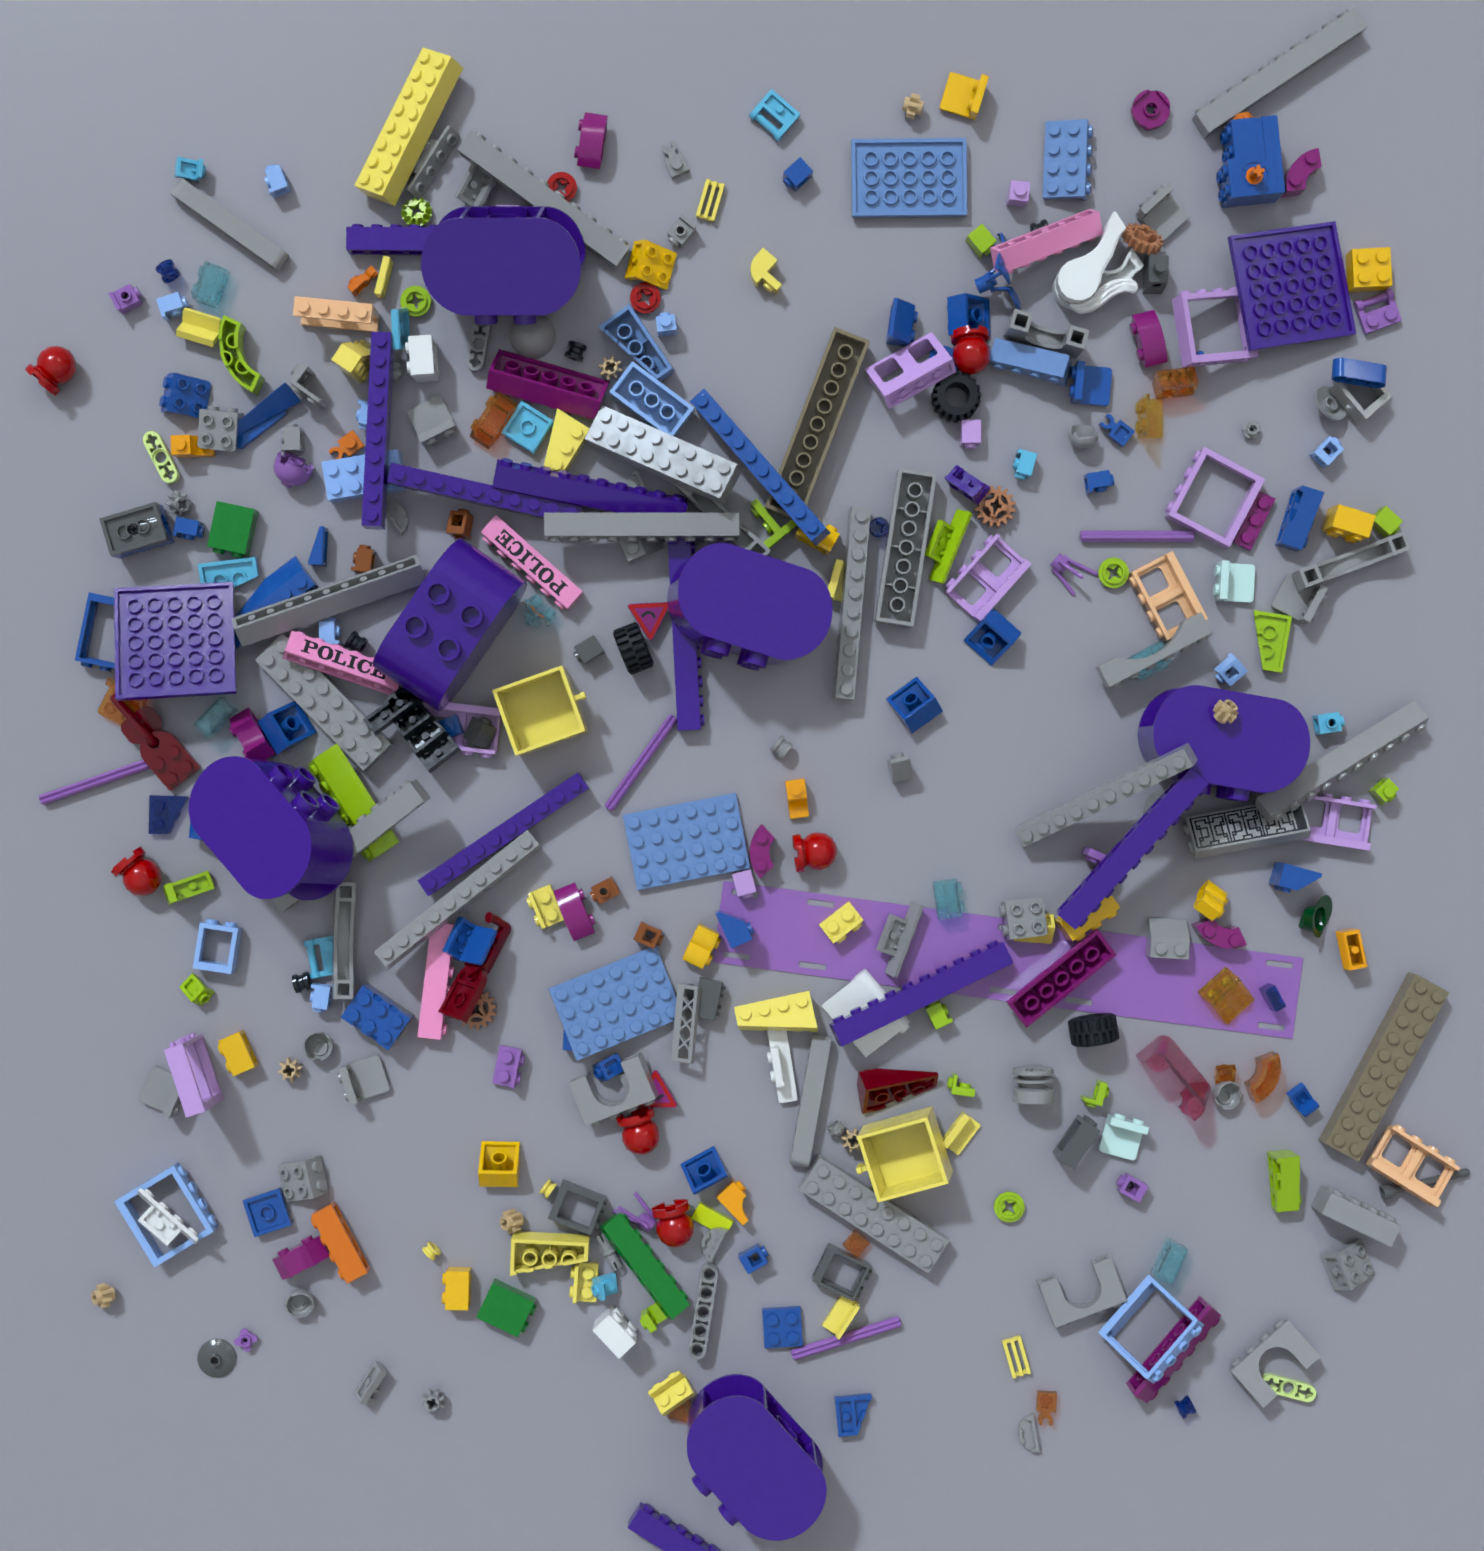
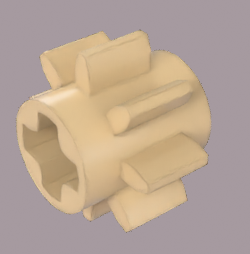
M912 93L911 97H905L902 111L906 112L907 118L915 119L916 115L921 116L924 101L920 100L921 95Z
M614 356L609 360L604 357V364H599V368L603 369L600 375H606L608 381L612 377L617 380V374L623 372L621 368H618L621 365V361L615 362ZM608 365L614 368L613 372L607 369Z
M1228 699L1224 702L1219 700L1213 709L1215 712L1214 718L1222 724H1225L1227 721L1232 724L1239 714L1237 712V705Z
M288 1057L286 1058L287 1063H279L282 1069L278 1073H282V1080L290 1078V1081L293 1082L295 1080L294 1075L297 1077L302 1075L299 1069L303 1068V1066H299L297 1063L298 1058L291 1061V1058ZM290 1066V1068H294V1071H287V1068Z
M856 1127L853 1131L846 1129V1136L841 1135V1138L846 1140L842 1146H848L850 1152L855 1148L860 1151ZM855 1136L857 1141L851 1144L849 1138L852 1139Z
M515 1208L502 1212L503 1217L500 1218L501 1228L504 1231L508 1230V1234L520 1231V1226L524 1223L523 1215L519 1211L516 1212Z
M105 1283L96 1285L97 1290L91 1292L92 1303L98 1305L101 1309L110 1307V1302L115 1300L114 1288L112 1286L109 1287V1284Z

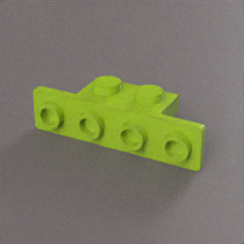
M957 509L951 524L942 520L937 521L925 551V556L935 561L929 580L941 584L945 583L972 517L971 512Z

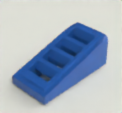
M320 526L308 560V565L327 566L328 529L324 526Z

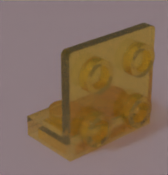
M1145 394L1135 405V413L1138 414L1135 432L1138 433V438H1162L1163 399H1150V394Z
M1227 967L1223 968L1198 991V994L1213 1007L1225 1024H1229L1255 1000L1239 977Z

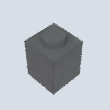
M594 635L574 646L576 650L574 652L578 662L583 661L584 664L605 653Z
M481 716L480 719L472 717L463 738L473 745L488 749L497 728L491 724V720Z

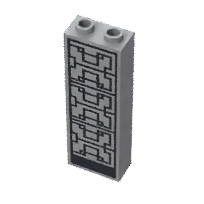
M1303 803L1295 811L1290 810L1286 812L1279 821L1274 820L1270 823L1266 821L1254 804L1186 817L1185 824H1183L1184 835H1188L1189 842H1187L1188 851L1193 854L1194 859L1307 839L1311 832Z

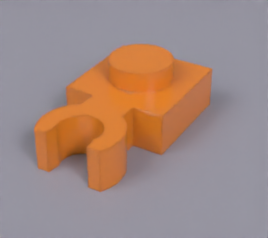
M371 265L363 274L354 276L349 281L347 288L356 297L379 273Z
M352 430L337 441L340 444L339 447H332L328 452L330 454L338 452L339 456L335 459L344 458L345 454L348 457L353 456L364 448L365 445Z

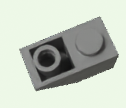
M904 753L891 755V759L887 760L892 783L913 778L909 755L904 756Z

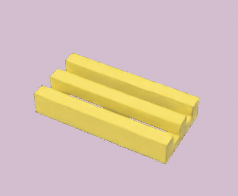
M706 179L696 213L697 218L711 222L715 221L725 184ZM709 186H712L707 206L705 209V213L703 215L701 214L706 198V194ZM716 188H719L713 213L710 217L708 214Z
M383 256L374 294L382 299L385 298L393 267V261L387 256Z
M1018 1335L1002 1340L1012 1378L1031 1374L1021 1336ZM1014 1341H1018L1019 1348L1025 1365V1369L1023 1370L1020 1364V1360L1018 1357ZM1007 1343H1011V1347L1018 1368V1371L1016 1372L1012 1364Z

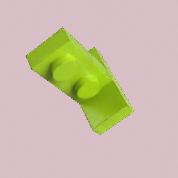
M757 498L751 502L750 506L752 508L750 511L756 518L760 517L764 522L762 526L768 533H773L772 536L763 542L769 549L797 527V524L792 519L780 528Z
M205 871L173 883L165 884L162 889L168 905L215 889L209 871Z

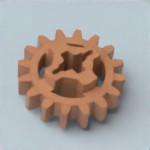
M1129 223L1128 226L1126 225V230L1121 238H1124L1123 242L1128 243V247H1133L1134 251L1141 254L1146 252L1148 255L1160 252L1164 242L1161 239L1162 236L1157 235V231L1151 230V227L1145 224L1140 226L1137 223H1134V225Z
M992 485L989 492L978 504V507L974 509V512H979L976 518H983L982 524L989 522V527L991 528L993 523H995L998 528L1000 527V522L1006 525V518L1009 520L1013 518L1010 513L1016 511V509L1012 508L1016 501L1010 500L1013 494L1007 495L1008 489L1001 491V486H998L994 490ZM994 494L991 500H984L987 496ZM1001 496L1005 499L1007 504L1003 503V501L1001 500ZM996 501V506L999 508L994 512L993 507L990 505ZM983 509L987 511L988 516L985 515ZM1006 513L1002 518L996 519L997 514Z
M489 991L485 994L482 992L476 1004L480 1006L479 1011L476 1013L472 1012L467 1022L469 1029L476 1025L477 1030H479L481 1024L487 1027L486 1021L492 1023L493 1018L491 1015L495 1016L497 1012L493 1011L497 1004H492L495 997L489 998ZM485 1002L488 1004L489 1011L485 1010ZM474 1017H480L483 1020L473 1021L472 1019Z

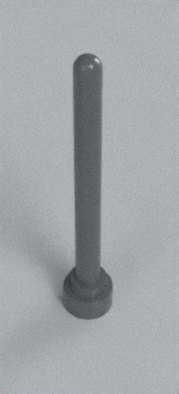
M1465 1168L1454 1171L1450 1180L1469 1176L1470 1170ZM1440 1175L1420 1179L1419 1181L1427 1186L1436 1184ZM1384 1184L1379 1186L1380 1195L1384 1201L1392 1199L1397 1193L1406 1191L1398 1185Z

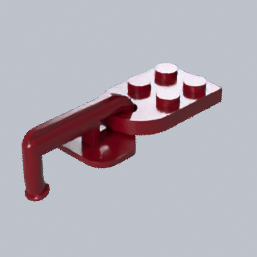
M115 693L111 695V702L126 718L121 725L122 733L131 743L141 744L140 754L142 759L169 791L173 790L201 768L199 763L175 735L169 731L161 730L162 719L153 708L144 706L134 713L124 701H117L115 699Z
M492 912L486 913L485 921L493 923L499 928L486 960L481 966L464 962L465 967L456 976L438 1011L445 1016L466 1024L486 986L487 974L490 973L511 932V925L497 915L492 914Z

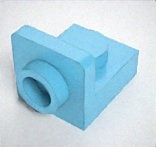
M611 1272L592 1278L593 1285H591V1291L597 1299L603 1301L606 1300L605 1296L618 1293L615 1273Z

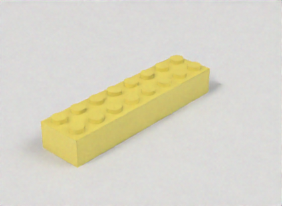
M422 48L354 185L365 195L393 206L396 205L463 70V67L451 56Z

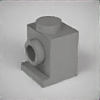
M681 213L677 221L667 232L668 241L675 247L679 245L683 248L697 231V226ZM679 228L684 230L682 234L677 232Z
M286 424L284 432L281 434V441L284 446H281V451L284 453H304V430L298 427V424Z

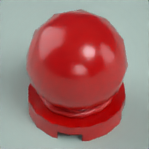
M970 325L953 330V335H950L951 344L955 346L952 357L955 366L965 374H978L983 371L990 362L991 352L989 345L986 343L989 340V330L979 325V329H970Z
M48 346L37 357V365L29 364L25 370L29 375L36 377L39 380L38 383L47 391L56 396L61 391L58 388V384L66 383L73 378L76 372V361L73 354L66 348Z
M819 832L811 833L804 839L801 838L800 834L792 835L793 848L797 850L798 857L794 858L796 872H804V867L806 866L812 870H822L829 867L835 861L837 846L832 837Z
M138 847L132 851L134 853L133 856L128 860L123 858L112 868L111 873L115 877L122 876L126 890L133 895L147 896L154 893L159 887L161 871L152 860L144 859L146 851L142 847Z
M653 1107L638 1108L632 1111L630 1115L624 1117L623 1114H620L616 1118L618 1126L624 1127L622 1132L623 1144L628 1151L635 1155L648 1154L658 1145L659 1129L656 1123L651 1120L655 1116Z
M687 1199L673 1200L674 1204L665 1206L663 1202L652 1207V1216L658 1218L656 1233L660 1241L666 1246L673 1248L684 1246L693 1235L694 1223L691 1216L686 1213L690 1209Z

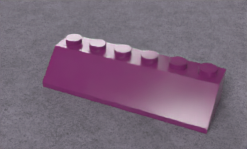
M499 349L489 368L486 389L594 420L604 403L610 381Z
M1096 928L1006 1001V1003L1027 1028L1114 958L1116 954Z
M1201 1296L1196 1299L1188 1310L1204 1324L1202 1331L1197 1337H1193L1189 1342L1188 1348L1176 1357V1362L1163 1372V1377L1153 1384L1136 1370L1126 1382L1131 1392L1145 1403L1156 1398L1158 1390L1162 1385L1165 1386L1170 1381V1376L1173 1372L1181 1368L1183 1360L1193 1354L1195 1346L1199 1341L1202 1342L1207 1337V1332L1210 1328L1215 1327L1219 1323L1221 1314ZM1183 1315L1142 1365L1150 1371L1192 1321Z

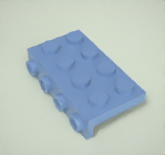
M1088 119L1045 121L1043 200L1076 198L1087 200V195L1091 194V183H1088V176L1092 174V166L1089 164V157H1092V145H1089V140L1093 137V126H1090Z

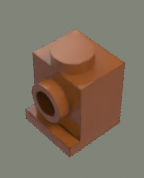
M466 509L450 510L446 533L456 539L471 540L472 536L470 534L474 516Z
M359 545L357 552L353 554V564H355V567L351 566V571L364 573L373 570L376 551L372 550L371 546Z
M611 876L592 886L590 895L594 902L598 901L599 904H602L621 892ZM601 888L607 889L606 895L600 893Z
M641 921L633 940L654 949L656 945L660 946L664 935L661 934V929ZM652 932L653 938H647L646 933Z

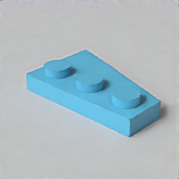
M257 557L197 564L200 583L233 582L235 588L259 576Z

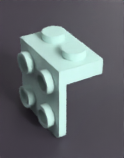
M1225 560L1217 562L1214 568V576L1216 577L1213 587L1214 601L1252 602L1254 600L1255 566L1253 564L1230 563V561Z
M1119 1113L1114 1115L1107 1114L1098 1148L1103 1153L1135 1160L1142 1134L1147 1135L1149 1127L1144 1124L1145 1121L1137 1118L1129 1120L1126 1119L1125 1115Z

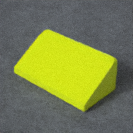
M701 1201L691 1217L709 1229L722 1227L729 1230L734 1222V1219Z

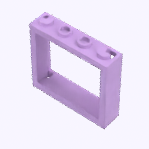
M1232 287L1228 290L1216 288L1212 292H1207V289L1195 291V293H1190L1187 290L1179 292L1180 295L1172 299L1182 368L1248 362L1259 357L1258 350L1248 351L1237 287ZM1235 298L1243 351L1196 355L1188 302Z
M1203 447L1200 451L1197 450L1192 457L1194 462L1191 468L1188 467L1184 472L1183 477L1185 479L1182 485L1179 484L1175 489L1174 494L1176 496L1173 502L1170 501L1165 510L1167 512L1165 518L1227 549L1231 546L1265 479ZM1205 457L1252 481L1223 537L1177 513Z
M192 1033L169 1043V1047L164 1049V1053L186 1118L205 1112L224 1100L203 1035L196 1036L195 1033Z

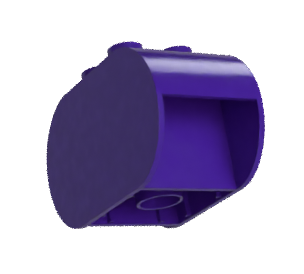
M465 206L456 208L446 214L430 233L422 251L421 271L429 293L447 310L459 315H474V323L480 325L498 323L497 316L513 315L514 324L529 325L537 323V316L553 313L571 299L584 270L586 251L583 236L577 224L569 215L557 208L548 206Z
M459 538L438 559L395 621L374 657L373 667L438 712L443 710L463 687L515 611L525 593L527 583L464 539Z
M714 543L705 546L684 561L673 575L667 595L668 610L673 623L689 640L702 644L701 654L722 659L723 656L728 657L729 653L739 656L737 665L759 671V668L766 669L767 664H781L809 654L822 643L832 621L833 607L830 592L825 582L815 572L728 543Z
M1190 685L1160 693L1147 705L1138 726V744L1146 763L1189 743L1198 759L1191 768L1209 783L1207 785L1208 789L1204 794L1210 795L1211 787H1217L1215 798L1248 802L1250 792L1267 793L1288 786L1303 771L1310 753V734L1307 723L1299 710L1292 704L1280 699L1201 685ZM1228 699L1237 705V712L1239 714L1232 724L1228 721L1222 724L1214 718L1215 712L1213 709L1219 700L1224 702ZM1182 772L1168 779L1175 780Z
M230 756L211 763L196 780L189 799L191 825L209 849L250 895L259 899H275L288 893L300 900L321 899L341 885L352 864V836L347 824L337 814L340 806L331 796L325 793L320 795L313 787L316 783V778L307 769L301 766L295 768L292 765L280 762Z
M730 1374L719 1377L703 1387L690 1407L687 1430V1455L691 1468L696 1474L692 1477V1482L705 1497L709 1496L712 1492L722 1502L718 1510L730 1525L734 1526L739 1521L748 1532L759 1538L781 1541L794 1538L805 1532L821 1514L827 1494L826 1481L823 1474V1459L817 1444L757 1379L743 1374Z

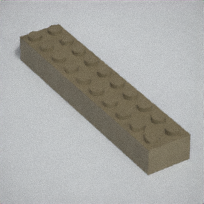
M836 327L832 331L778 471L806 505L809 502L870 340ZM770 494L765 509L768 512L792 520Z
M1407 973L1318 1140L1354 1160L1360 1161L1449 994L1448 991L1417 974Z

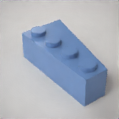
M630 304L598 326L658 381L661 382L675 372V369Z
M995 338L990 354V364L997 370L1006 369L1015 374H1023L1060 386H1067L1072 367L1070 355Z

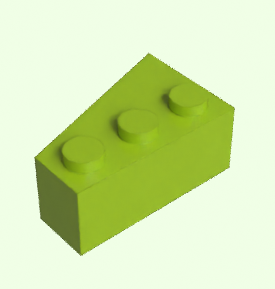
M1290 1149L1267 1151L1271 1208L1276 1212L1300 1210L1302 1202L1300 1195V1156Z

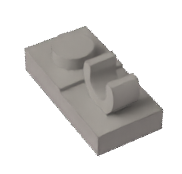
M374 1361L355 1391L360 1404L366 1405L368 1401L374 1403L375 1399L372 1394H380L378 1386L383 1382L386 1371L380 1362Z

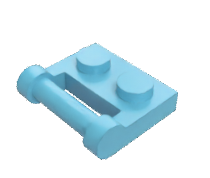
M771 89L753 109L749 117L753 121L759 122L779 142L800 117V113ZM765 110L782 127L778 130L760 112Z
M333 935L303 941L304 947H307L310 963V979L332 975ZM317 944L320 946L324 967L322 971L318 970L314 945Z

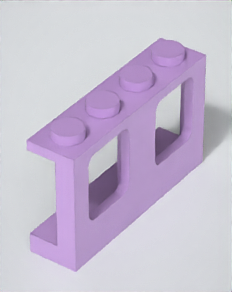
M931 332L865 369L869 383L875 385L883 396L886 406L890 409L954 374L956 368L953 358ZM934 349L937 352L935 356L922 363L915 361ZM899 368L903 370L901 375L888 382H883L881 379Z
M998 533L994 537L990 535L983 543L985 547L981 551L977 549L970 557L973 561L969 565L965 563L958 571L960 575L957 579L952 578L945 585L947 590L944 593L978 623L982 621L1031 565L1027 559L1024 560L1002 541ZM992 545L996 546L1011 560V564L998 577L980 563V558ZM966 574H970L986 589L985 593L974 605H970L954 590V587Z
M425 702L423 703V706L434 717L448 718L458 715L464 733L472 717L480 719L482 716L491 720V724L497 730L491 740L489 749L470 748L468 740L463 738L464 733L452 739L462 750L461 754L473 756V752L481 753L480 757L492 758V754L497 755L502 719L498 708L449 702L443 710L438 712Z
M1321 793V796H1316L1312 799L1325 803L1322 825L1320 827L1310 826L1309 838L1302 839L1303 841L1370 851L1371 843L1367 842L1372 810L1376 809L1377 805L1370 804L1371 800L1359 799V802H1354L1352 797L1340 796V799H1335L1333 794ZM1342 805L1362 808L1358 833L1345 832L1338 829Z

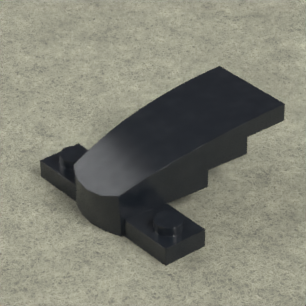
M405 688L398 689L385 699L382 706L363 720L375 736L394 723L412 751L428 772L431 773L461 749L434 716L420 703L422 702L421 699Z

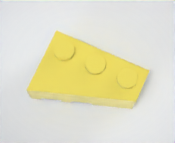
M363 339L360 342L342 343L331 360L342 372L361 384L363 380L366 381L369 378L371 344Z
M557 409L544 466L551 468L552 471H568L585 444V437L590 428Z

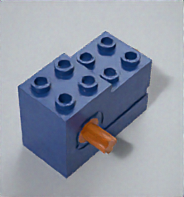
M1249 112L1237 114L1220 133L1221 145L1223 144L1224 152H1222L1223 165L1216 173L1217 183H1220L1218 200L1222 202V208L1275 203L1285 193L1277 115L1255 118Z

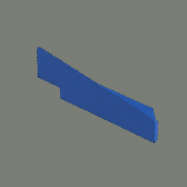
M286 382L238 421L236 449H244L288 415L285 410L301 402Z

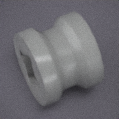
M781 735L770 751L776 752L778 757L782 759L793 744L787 743Z

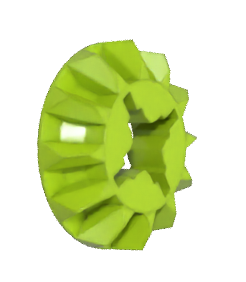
M414 197L411 200L407 199L406 203L402 205L401 215L408 225L416 224L423 226L431 219L432 209L429 202L423 198L418 200ZM419 207L421 213L417 212L413 217L412 209L416 210Z
M410 286L403 291L400 304L402 308L409 309L410 316L420 317L426 314L431 307V297L423 287ZM414 294L418 300H423L418 303V309L414 304H411V301H414Z
M1115 557L1106 559L1099 567V580L1104 586L1110 588L1122 586L1129 577L1127 564ZM1118 566L1116 571L1118 577L1113 576L1112 578L1108 579L1110 577V572L1108 569L1113 570Z
M1006 1191L999 1194L995 1200V1214L1004 1222L1017 1221L1024 1213V1201L1015 1192ZM1005 1200L1008 1203H1014L1012 1205L1014 1213L1009 1209L1004 1210L1006 1207Z

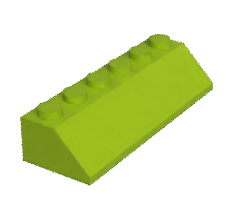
M338 744L333 745L308 764L309 772L318 780L321 791L331 796L339 804L340 810L338 814L347 826H355L357 824L356 820L364 814L369 815L372 812L370 809L376 804ZM391 829L361 852V854L371 862L388 852L399 841Z

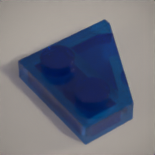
M149 795L148 834H170L185 802L188 801V796Z

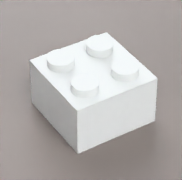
M408 336V342H405L406 354H409L410 361L407 362V372L410 373V376L416 382L439 381L437 343L433 336Z
M611 1305L595 1320L592 1331L620 1359L636 1344L638 1332L636 1326L631 1321L627 1322L623 1318V1312L618 1307L614 1308Z

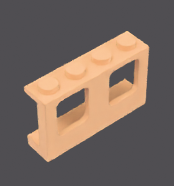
M294 297L293 316L301 317L302 326L370 333L372 331L379 332L380 313L373 304Z
M1173 551L1129 573V583L1132 588H1136L1138 592L1137 598L1141 605H1145L1147 609L1146 615L1150 622H1154L1156 626L1155 633L1159 639L1167 641L1177 631L1178 626L1167 631L1157 613V610L1172 602L1178 603L1185 616V620L1202 612L1205 620L1208 619ZM1155 568H1159L1168 587L1149 597L1139 577Z
M1397 1124L1395 1126L1388 1125L1365 1165L1431 1207H1438L1441 1203L1440 1195L1454 1171H1459L1460 1167L1455 1164L1456 1161L1454 1159L1438 1154L1439 1150L1430 1145L1427 1147L1422 1144L1423 1140L1415 1135L1410 1136L1405 1133L1406 1129ZM1394 1134L1411 1145L1408 1154L1399 1167L1382 1157L1383 1150ZM1427 1155L1444 1166V1170L1432 1188L1415 1177V1173Z

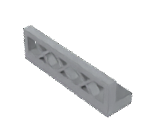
M681 983L677 986L671 1061L694 1063L701 986H694L691 983Z

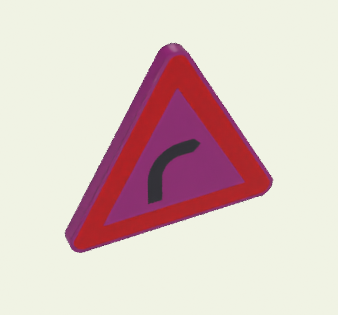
M667 602L629 604L628 608L649 640H653L668 611Z
M654 1070L651 1076L659 1096L655 1099V1103L648 1106L641 1104L637 1107H677V1102L657 1070Z

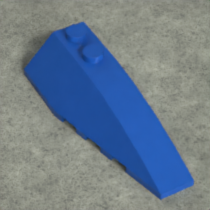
M294 556L264 579L235 617L315 590L319 586L299 559ZM235 632V646L237 650L242 645Z

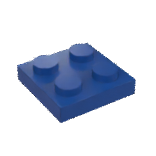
M281 1187L243 1200L254 1237L293 1224Z
M800 1306L762 1308L765 1348L803 1346Z

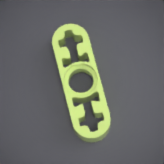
M154 431L145 433L143 443L161 479L168 484L176 483L180 478V473L162 437ZM151 436L157 438L155 440V444L157 447H159L158 449H156L153 444L149 443V441H151ZM161 452L165 453L166 460L163 463H158L157 455ZM167 466L171 472H174L173 478L166 477L168 472L165 468L161 469V467Z
M1272 1373L1262 1375L1265 1381H1269L1271 1378L1274 1383L1278 1384V1387L1273 1384L1269 1385L1277 1395L1304 1402H1311L1316 1397L1315 1388L1307 1382ZM1288 1382L1292 1383V1390L1290 1392H1284V1384ZM1298 1388H1299L1300 1390H1303V1391H1306L1307 1388H1308V1390H1309L1311 1393H1310V1394H1306V1397H1305V1395H1304L1302 1392L1298 1391Z

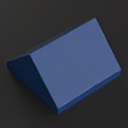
M714 1146L680 1164L694 1195L728 1177V1170Z

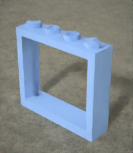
M179 1162L114 1201L154 1268L194 1243L188 1239L164 1255L162 1254L150 1232L138 1222L140 1216L130 1201L132 1197L137 1195V1191L140 1188L145 1190L172 1174L205 1227V1230L198 1233L197 1237L199 1240L218 1228L215 1221L216 1217L209 1213L206 1201L200 1198L197 1193V1186L193 1181L189 1180L187 1170H184Z
M1148 1274L1098 1333L1140 1374L1154 1384L1155 1381L1157 1382L1163 1377V1372L1176 1362V1357L1188 1348L1189 1342L1193 1337H1197L1201 1333L1204 1324ZM1157 1289L1192 1322L1153 1368L1148 1371L1114 1337Z

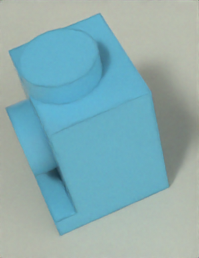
M1018 449L1015 455L1019 457H1015L1012 469H1015L1014 478L1020 480L1029 479L1032 475L1037 453Z
M1339 712L1312 716L1315 735L1342 731V727L1345 725L1344 717ZM1330 719H1332L1333 726H1330L1328 723Z

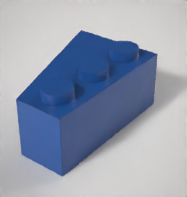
M1303 485L1292 490L1276 540V546L1296 552L1306 547L1308 533L1313 526L1314 518L1325 492Z

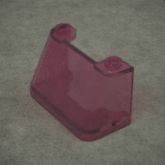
M1160 1035L1135 1055L1141 1063L1147 1064L1154 1072L1158 1073L1166 1070L1168 1067L1171 1068L1186 1086L1179 1093L1182 1097V1103L1178 1106L1186 1116L1195 1121L1204 1113L1210 1096L1211 1086L1173 1039L1166 1035Z

